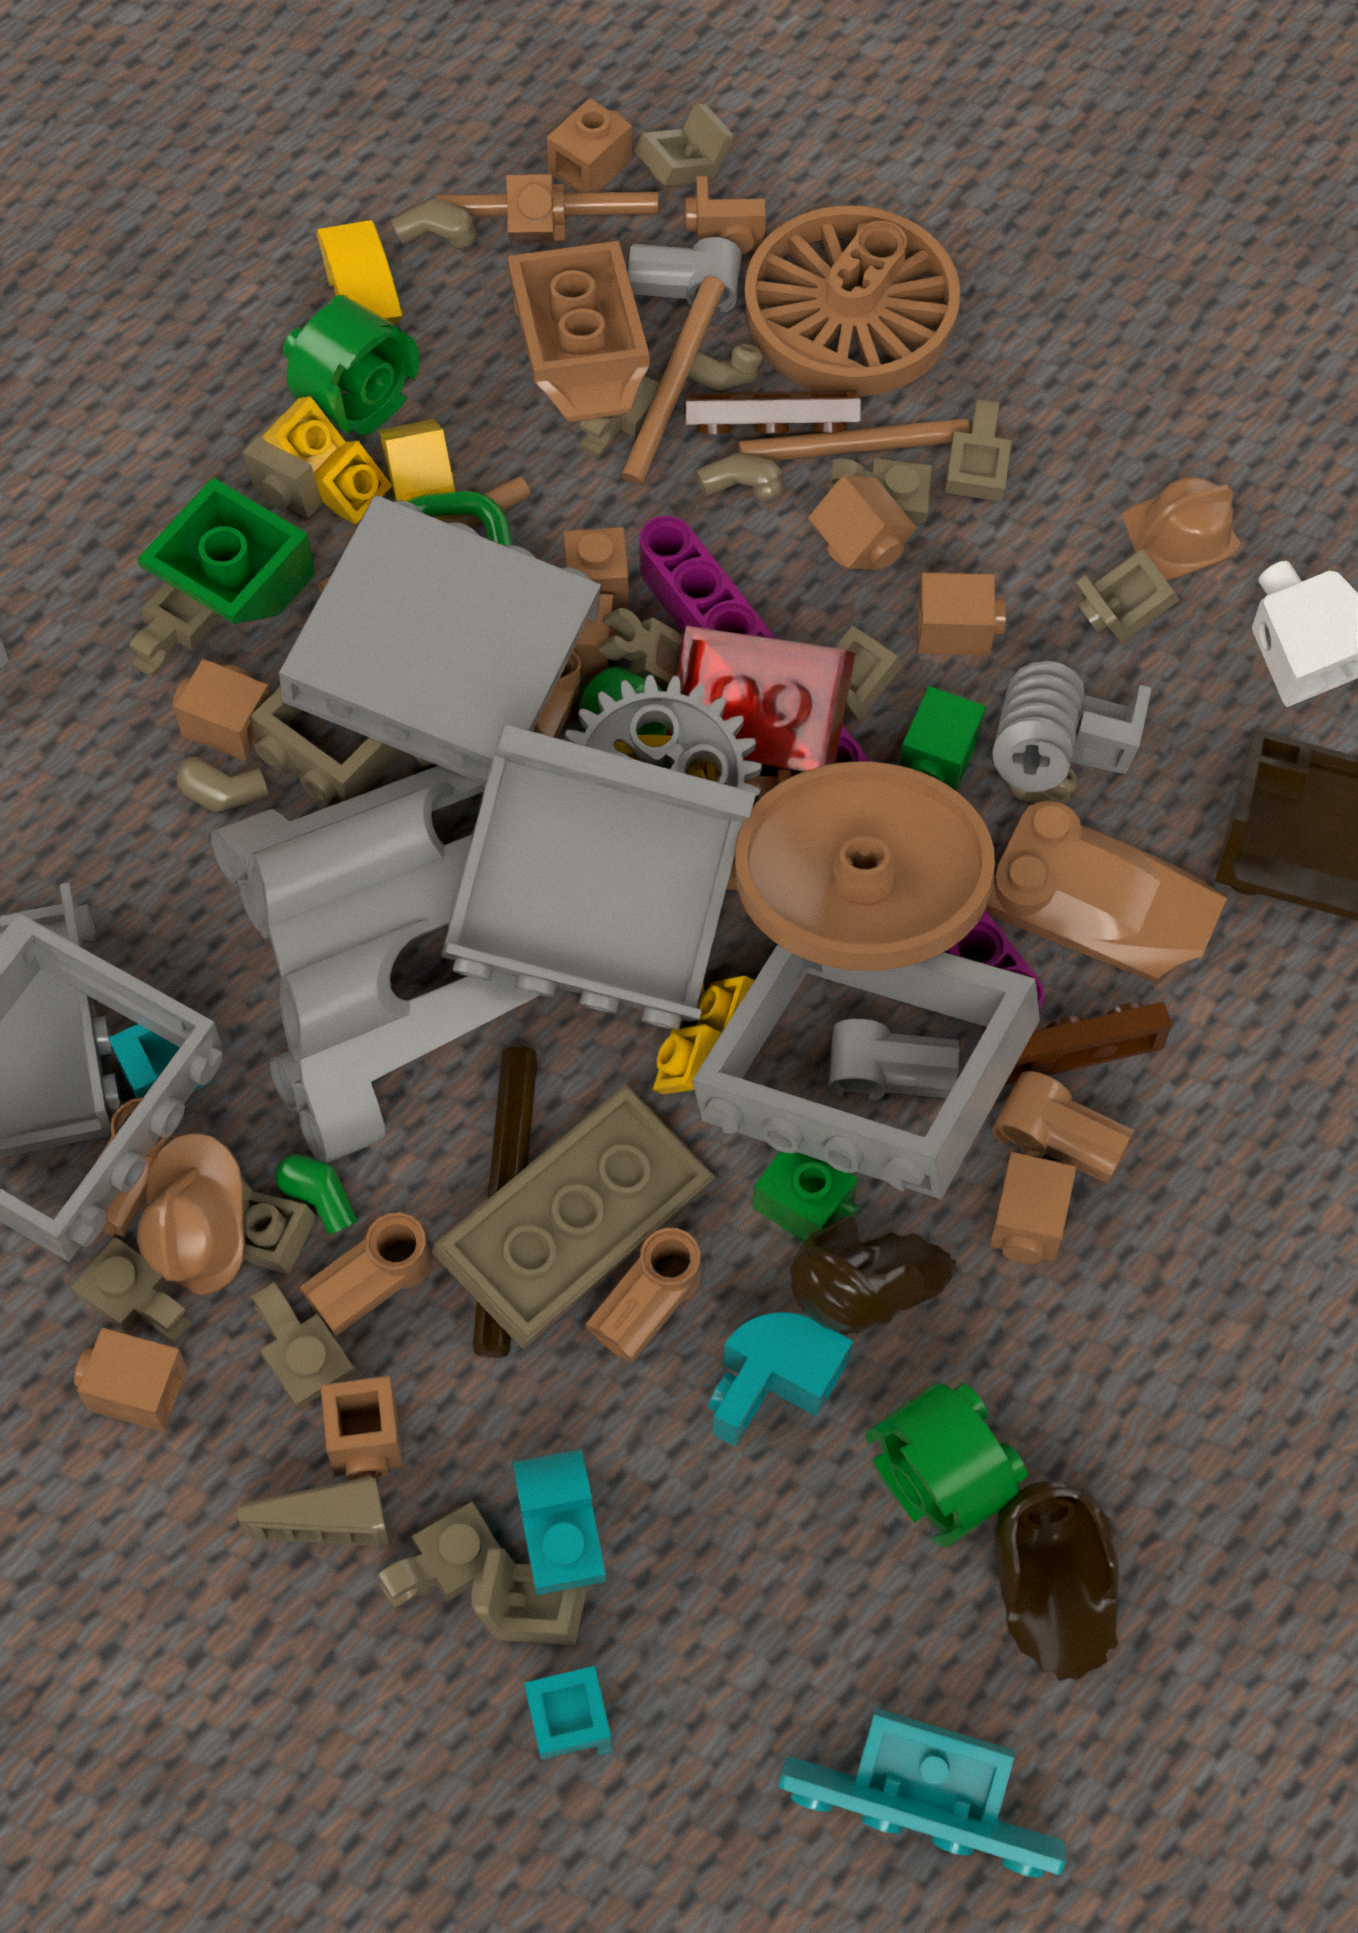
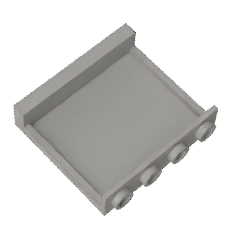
M375 495L279 671L282 701L486 785L498 735L503 726L507 724L534 731L588 620L596 622L599 616L601 584L592 581L585 573L569 567L561 569L536 559L533 554L522 547L515 545L503 546L483 538L472 528L464 524H448L425 515L418 507L409 502L401 500L393 502Z
M505 724L498 735L441 957L454 960L453 971L465 976L491 981L492 973L496 971L518 977L516 988L533 994L554 997L556 987L581 994L579 1005L590 1009L617 1014L618 1006L621 1004L644 1010L641 1021L667 1029L679 1030L681 1020L686 1022L699 1020L702 1010L696 1007L735 856L737 837L743 822L750 818L756 793Z
M69 883L60 884L63 904L0 916V936L17 914L20 913L85 949V943L96 941L90 907L88 904L77 905ZM41 969L0 1021V1158L112 1135V1113H115L123 1104L116 1073L105 1075L102 1055L114 1053L108 1039L112 1035L107 1016L96 1017L93 998Z

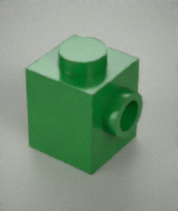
M780 1151L754 1185L752 1208L801 1241H804L811 1231L822 1229L846 1216L856 1218L860 1209L854 1203L858 1178L851 1173L835 1169L825 1161L798 1152L784 1153Z

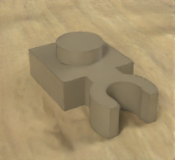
M619 608L603 616V623L612 627L618 634V636L615 635L599 643L598 649L604 656L611 660L626 658L631 661V672L645 679L647 675H653L656 684L664 692L667 691L672 678L677 676L680 680V694L688 696L695 659L696 642L653 617L640 622L633 612L625 608Z

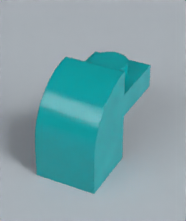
M770 1313L758 1316L744 1323L732 1333L724 1344L723 1365L737 1372L738 1375L736 1377L727 1372L717 1385L710 1399L708 1409L715 1412L713 1415L712 1434L736 1447L769 1391L817 1417L850 1362L853 1340L822 1327L810 1317L795 1313Z
M581 1448L512 1461L536 1596L606 1582L605 1568L592 1506V1496Z

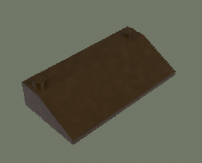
M1254 729L1225 835L1215 882L1229 885L1232 889L1242 894H1262L1358 921V756Z

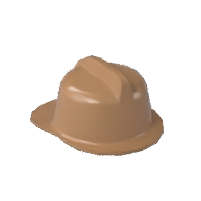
M1199 477L1180 478L1168 484L1158 497L1135 505L1122 513L1135 553L1143 548L1166 581L1177 579L1207 566L1220 563L1233 556L1241 544V541L1232 530L1234 510L1232 507L1233 492L1229 485L1218 486L1207 479Z
M198 1133L175 1137L160 1149L150 1167L146 1189L147 1207L138 1222L137 1241L145 1261L153 1270L164 1276L166 1281H176L192 1292L203 1295L224 1288L235 1279L243 1263L245 1246L243 1183L238 1162L230 1149L215 1137Z

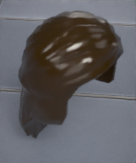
M846 1216L822 1229L811 1231L801 1243L799 1251L793 1257L789 1271L794 1296L801 1309L812 1320L819 1323L822 1327L840 1334H858L875 1325H887L893 1316L900 1311L908 1310L938 1296L952 1279L953 1275L951 1272L956 1267L957 1261L952 1260L951 1255L939 1246L927 1243L921 1236L915 1233H911L908 1236H899L892 1232L885 1237L861 1243L854 1217Z
M1042 1481L1030 1484L1018 1491L1006 1503L1004 1508L1000 1510L997 1516L994 1555L997 1560L1001 1595L1006 1608V1624L1020 1651L1031 1657L1042 1673L1055 1672L1058 1681L1070 1678L1078 1680L1088 1671L1099 1668L1107 1663V1652L1118 1645L1116 1620L1119 1562L1112 1542L1114 1528L1101 1506L1086 1490L1066 1483Z

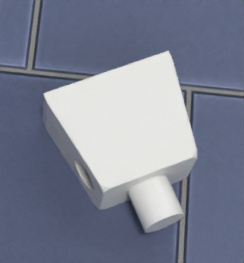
M1281 561L1267 568L1258 580L1267 596L1260 601L1252 625V631L1285 706L1289 707L1357 679L1358 593L1338 572L1327 571L1302 581L1289 561Z

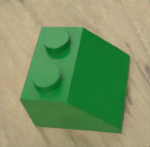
M214 477L208 481L137 558L138 565L233 624L279 616L315 576L308 533Z

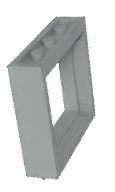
M18 913L0 936V1021L41 969L180 1047L54 1220L0 1189V1222L70 1262L81 1245L84 1247L89 1246L98 1237L106 1222V1211L121 1191L128 1192L138 1182L145 1169V1157L160 1137L165 1139L175 1131L184 1114V1103L198 1084L201 1086L206 1085L214 1077L222 1061L223 1047L214 1021Z
M777 944L692 1080L702 1121L722 1127L723 1133L732 1134L737 1132L765 1141L773 1148L784 1153L798 1152L825 1161L835 1169L845 1173L859 1172L886 1181L903 1192L905 1188L942 1199L1040 1021L1036 980L945 952L926 961L896 969L879 971L846 970L806 960ZM807 973L987 1027L925 1137L742 1079Z

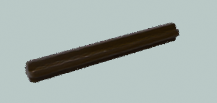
M510 1046L502 1052L487 1200L528 1165L537 1071V1054L535 1050L529 1047ZM477 1301L473 1335L475 1354L486 1358L506 1357L510 1352L511 1336Z

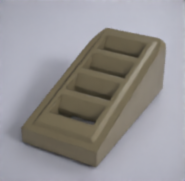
M372 1476L240 1504V1507H236L238 1520L246 1538H253L254 1540L377 1547L390 1545L380 1491L376 1478H372Z

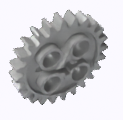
M647 675L644 693L639 694L635 693L627 680L621 681V700L615 702L602 691L598 694V703L601 710L599 715L583 708L579 711V720L586 729L585 733L566 730L565 741L632 759L614 748L615 743L621 741L632 749V752L640 761L685 773L693 763L700 761L709 762L720 773L721 777L718 783L756 793L754 802L759 800L760 789L744 783L745 780L759 776L761 772L760 763L743 761L744 757L755 750V739L744 738L736 740L735 736L743 727V717L737 716L723 721L721 717L726 706V699L721 697L709 706H706L702 703L704 694L703 684L699 683L689 696L680 694V680L677 676L672 678L666 692L658 691L653 675ZM657 722L667 726L672 733V737L663 746L649 747L638 738L637 733L639 729L647 723Z

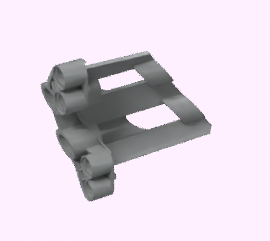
M572 720L565 724L559 739L565 740L566 730L583 732L580 729L579 721ZM441 766L433 767L293 821H288L277 811L268 809L215 829L211 833L212 848L221 871L230 882H238L242 903L251 923L261 933L263 938L267 939L270 937L281 978L280 1004L289 1046L287 1051L275 1055L269 1060L273 1083L287 1108L293 1112L297 1110L301 1130L311 1153L316 1160L326 1164L384 1139L385 1125L371 1084L372 1081L540 996L517 989L518 977L493 971L491 981L467 976L407 1001L397 998L391 989L390 975L393 963L404 946L413 939L449 925L472 835L444 845L434 830L431 816L432 811L484 792L485 784Z

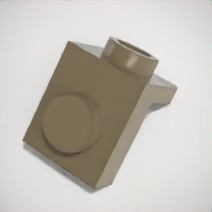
M705 103L695 104L683 129L644 132L641 134L634 151L648 166L653 177L664 186L696 183V176H707L708 180L716 176L733 141V134Z
M277 416L262 432L254 436L249 446L242 452L253 487L260 491L262 496L271 505L278 509L288 508L309 519L323 504L311 464L266 442L262 437L280 418V416Z
M1143 548L1095 584L1090 581L1086 574L1076 581L1087 597L1078 604L1084 615L1098 633L1109 627L1119 641L1131 637L1180 601Z
M852 625L832 650V653L853 656L843 711L860 722L904 664L897 654Z
M489 1548L484 1570L478 1571L473 1581L472 1606L476 1615L496 1640L576 1646L588 1586L536 1596L531 1565L515 1564L504 1548Z

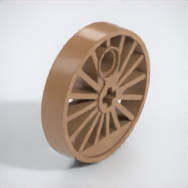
M866 206L826 207L801 214L785 222L769 234L759 245L749 263L745 279L746 318L749 332L756 347L760 349L766 361L782 375L799 385L815 391L856 390L859 396H869L893 391L915 381L931 369L946 350L953 334L960 305V284L957 271L943 246L928 231L907 218L889 211ZM837 237H854L842 253ZM822 240L830 266L813 250L809 243ZM790 253L803 268L782 258ZM906 253H907V254H909L911 257H909L908 259L905 260V256H906ZM926 271H928L933 276L930 278L911 281L914 278L925 273ZM765 276H768L781 283L765 282L763 280ZM943 298L945 304L924 301ZM758 304L778 306V307H773V308H767V309H762V310H760ZM922 325L937 326L939 328L935 332ZM840 334L838 351L836 353L829 348ZM852 334H854L864 366L848 358ZM901 341L918 349L911 352ZM874 343L892 362L880 364Z

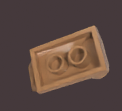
M619 241L507 256L514 310L519 317L534 382L547 394L563 417L569 422L627 414L633 407L640 383L650 366V355Z
M1043 801L1037 802L1034 805L1030 804L1021 816L994 874L992 893L986 911L994 918L1157 984L1159 978L1173 968L1187 961L1203 957L1228 897L1218 892L1200 876L1081 825L1075 812L1063 803Z

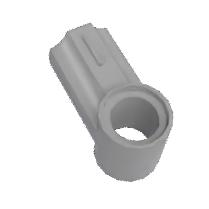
M707 237L699 240L693 246V249L633 244L630 248L628 269L633 295L687 299L688 303L692 306L705 276H713L725 284L717 307L721 308L720 312H728L735 306L737 301L742 254L740 248L734 242L720 237Z
M868 1019L840 1021L835 1024L832 1032L829 1091L837 1097H843V1091L869 1094V1100L882 1098L886 1093L947 1098L957 1081L960 1053L959 1040L892 1034L884 1024Z

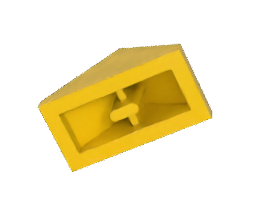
M435 419L378 430L396 501L407 502L413 497L425 494L455 492L443 428Z

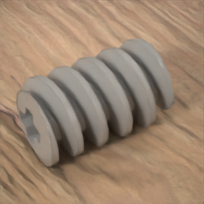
M1052 661L1033 662L1020 668L1010 679L992 753L994 766L1004 780L1021 790L1040 792L1058 786L1067 777L1074 752L1073 746L1077 737L1076 732L1079 726V717L1082 712L1085 691L1083 682L1077 673L1064 664Z

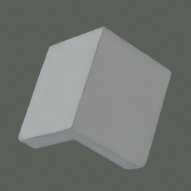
M1139 684L1129 707L1084 696L1079 726L1076 732L1077 737L1073 746L1074 752L1070 762L1126 774L1140 747L1152 688Z

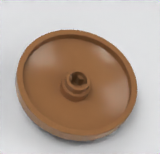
M845 762L817 767L792 776L768 791L754 805L750 818L743 822L737 837L735 879L741 902L750 918L766 936L779 946L806 960L829 967L856 971H879L906 967L933 958L953 947L976 926L988 906L992 893L995 867L994 847L987 826L979 813L962 795L945 783L927 774L903 766L878 762Z

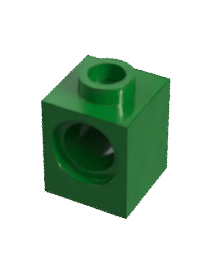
M928 686L903 742L899 766L934 777L957 791L981 736L986 706Z

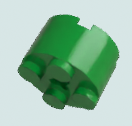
M337 295L327 306L317 312L304 327L294 329L286 338L283 346V354L289 359L287 384L291 395L295 400L311 396L329 421L348 434L355 431L361 436L370 435L402 408L407 397L400 392L408 376L415 381L419 369V351L413 337L345 295Z
M934 1383L869 1428L865 1434L867 1445L877 1440L879 1441L883 1453L875 1457L873 1463L884 1484L914 1523L926 1515L930 1522L940 1530L930 1539L937 1545L945 1548L953 1545L1003 1509L1006 1503L1018 1493V1484L1028 1477L1025 1464L1018 1453L1006 1442L999 1444L984 1422L988 1418L987 1409L978 1394L966 1383H962L954 1390L945 1384Z

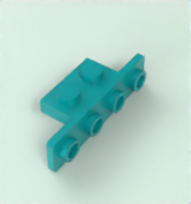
M875 1708L857 1776L788 1756L786 1758L778 1787L792 1792L791 1799L803 1807L829 1812L833 1810V1806H837L862 1814L861 1821L883 1832L898 1834L902 1833L905 1827L931 1835V1842L935 1846L954 1854L968 1856L972 1855L974 1849L996 1855L1002 1857V1864L1006 1868L1025 1876L1040 1878L1044 1876L1045 1871L1057 1875L1063 1874L1066 1863L1065 1841L997 1820L1015 1758V1750Z

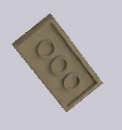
M625 1084L435 1243L432 1253L524 1350L643 1246L646 1238L666 1226L714 1182L716 1176Z

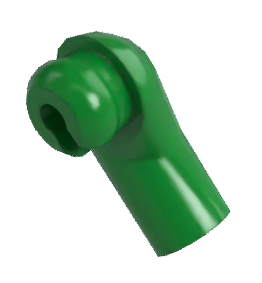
M300 1154L286 1156L279 1162L275 1171L277 1186L288 1196L314 1205L328 1235L358 1222L357 1216L332 1165Z

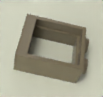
M281 686L250 716L256 740L254 747L261 759L277 771H281L285 766L301 777L300 782L304 789L315 800L324 805H327L331 800L338 804L367 793L406 753L368 738L342 765L288 726L303 710L283 703Z

